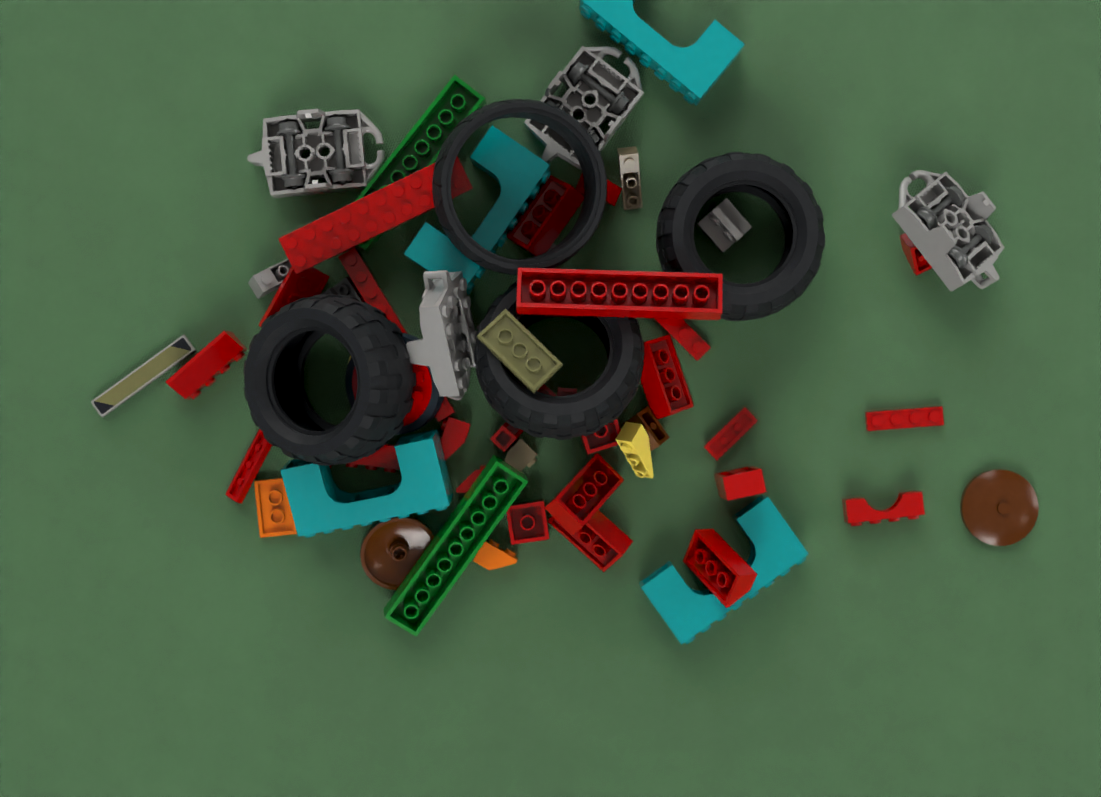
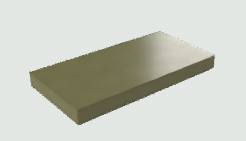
M504 309L477 335V339L533 394L563 366L507 309Z

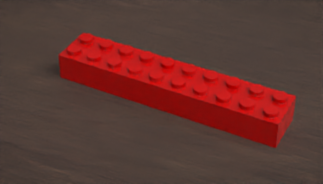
M458 156L456 157L451 176L452 199L473 189ZM435 163L278 238L295 273L298 275L434 209L432 179Z
M518 268L516 310L517 314L720 320L722 315L723 274Z

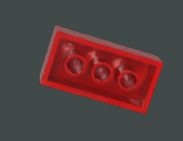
M596 453L549 502L545 509L573 536L589 521L621 485L624 479Z
M747 466L714 474L718 495L727 501L767 492L761 468Z

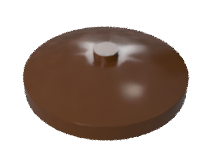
M1003 469L988 470L974 477L964 489L960 502L961 518L967 530L979 541L994 546L1011 545L1025 538L1033 529L1039 511L1037 495L1031 484L1021 475Z
M397 516L392 517L387 522H376L366 532L360 547V559L366 575L383 588L397 590L434 539V535L425 523L411 516L401 519Z

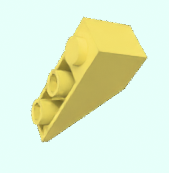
M625 422L615 440L634 470L635 475L640 478L653 479L649 436L642 424Z

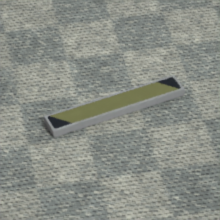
M182 335L92 400V405L101 417H105L195 352L196 349L186 335Z

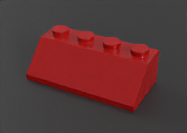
M552 175L545 184H542L536 198L530 201L529 208L525 214L518 218V224L514 230L509 231L507 234L509 240L534 257L549 250L584 200V196L573 186Z
M224 330L172 375L166 383L184 399L190 400L192 398L194 400L202 393L201 389L205 386H211L216 381L215 377L217 375L226 373L231 368L229 365L233 361L238 362L245 356L244 352L247 348L233 332Z
M670 334L644 342V366L641 383L650 410L656 419L694 407Z
M599 510L573 536L553 516L547 521L603 572L622 557L633 542Z
M713 528L696 529L694 531L683 562L726 608L730 607L751 590L757 573Z

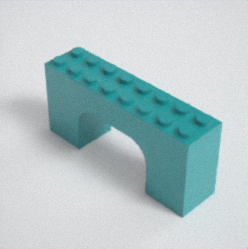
M580 0L579 9L582 16L586 19L591 18L599 30L608 32L610 34L609 37L618 44L620 42L625 46L624 50L628 54L637 56L640 59L639 62L644 67H650L654 70V75L657 78L666 80L669 83L668 86L673 91H679L683 94L684 100L691 105L693 103L696 106L737 58L745 45L724 26L714 20L693 45L677 47L669 43L637 16L633 8V3L636 0Z
M492 125L470 156L473 165L499 183L501 193L490 212L471 237L486 250L497 254L495 250L498 246L502 247L507 240L506 234L509 230L513 231L517 226V218L520 214L522 216L529 208L528 202L530 199L534 200L540 192L539 186L541 183L545 184L551 176L550 164ZM427 222L424 223L404 253L408 259L426 271H462L463 278L467 281L466 292L468 295L475 287L473 283L475 279H480L486 271L484 267L468 259L446 235Z
M438 429L400 437L394 447L402 479L397 484L356 493L344 492L335 485L329 466L313 464L312 462L298 459L289 460L280 471L298 537L305 536V538H309L319 532L328 534L339 528H342V530L351 529L354 527L353 525L361 524V526H367L372 524L373 521L387 522L392 517L398 516L401 519L410 516L412 513L421 515L428 513L432 509H436V511L447 509L454 494Z
M761 495L732 516L750 543L751 551L746 563L757 573L751 590L730 607L726 608L709 589L700 591L690 588L670 561L639 582L640 587L681 645L692 642L696 638L695 635L700 631L702 633L706 632L711 628V623L716 620L718 622L723 620L727 616L726 613L728 611L738 609L743 605L742 601L747 598L752 599L763 586L765 588L769 587L775 582L774 579L780 575L782 577L790 572V567L794 564L799 565L806 560V556L809 553L768 496Z

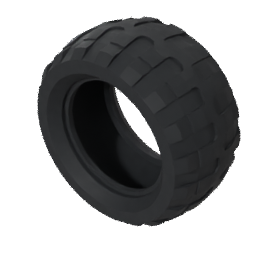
M730 152L708 158L680 177L662 205L656 229V250L662 271L712 273L701 261L694 243V225L699 210L709 200L721 194L730 192L752 194L768 203L780 218L785 236L784 251L775 270L764 280L755 283L739 284L723 279L722 315L720 319L748 321L777 313L804 293L819 270L826 242L822 210L817 204L810 186L802 181L791 167L784 163H779L769 156L758 153Z
M517 281L510 285L507 291L499 295L488 308L486 316L479 325L477 335L504 309H507L526 329L535 322L545 318H573L588 325L599 336L604 344L608 363L599 379L579 393L568 396H552L536 391L533 394L480 340L476 339L474 359L477 378L490 406L508 424L538 438L547 437L557 440H569L573 437L587 436L616 420L635 396L642 376L645 348L637 319L630 317L517 314Z
M320 294L301 298L283 306L274 315H270L262 323L260 332L254 335L250 342L247 360H245L243 371L244 395L251 411L250 415L255 425L263 432L264 438L272 446L281 448L283 454L288 457L324 466L351 463L368 457L388 443V440L401 430L404 425L403 419L407 413H410L414 402L412 394L413 386H416V372H413V365L409 360L410 357L402 338V331L395 323L389 321L386 318V314L381 310L347 295ZM325 334L332 335L346 347L353 359L357 373V393L354 404L345 419L338 425L327 422L317 414L311 406L304 388L303 375L307 356L313 345Z

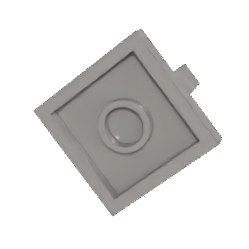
M727 198L697 224L722 253L752 228Z

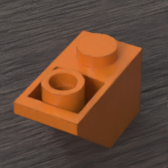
M490 539L485 541L473 561L490 571L516 564L518 558L515 557V552L508 548L506 550L501 549L498 542Z

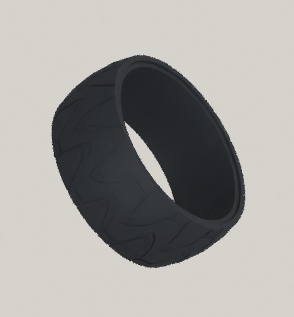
M530 99L503 100L491 103L472 112L448 135L440 149L434 166L432 179L433 202L437 217L445 234L462 254L476 264L488 270L508 275H518V268L552 269L575 256L585 247L597 230L606 205V170L595 141L574 117L568 113L566 114L560 108L541 101ZM502 118L531 119L556 131L573 149L579 160L584 177L583 205L577 222L570 233L551 250L526 259H508L480 246L462 226L452 201L451 176L461 147L480 126Z

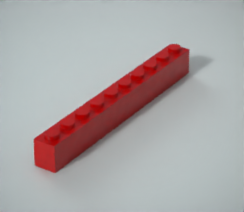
M354 247L338 257L364 301L384 312L386 318L395 323L402 333L408 334L359 251ZM444 396L443 403L435 415L438 422L456 413L447 396Z

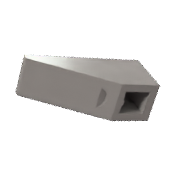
M288 258L252 276L248 284L257 299L277 290L281 286L292 266Z

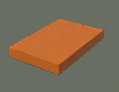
M283 478L255 480L254 487L260 538L297 534Z

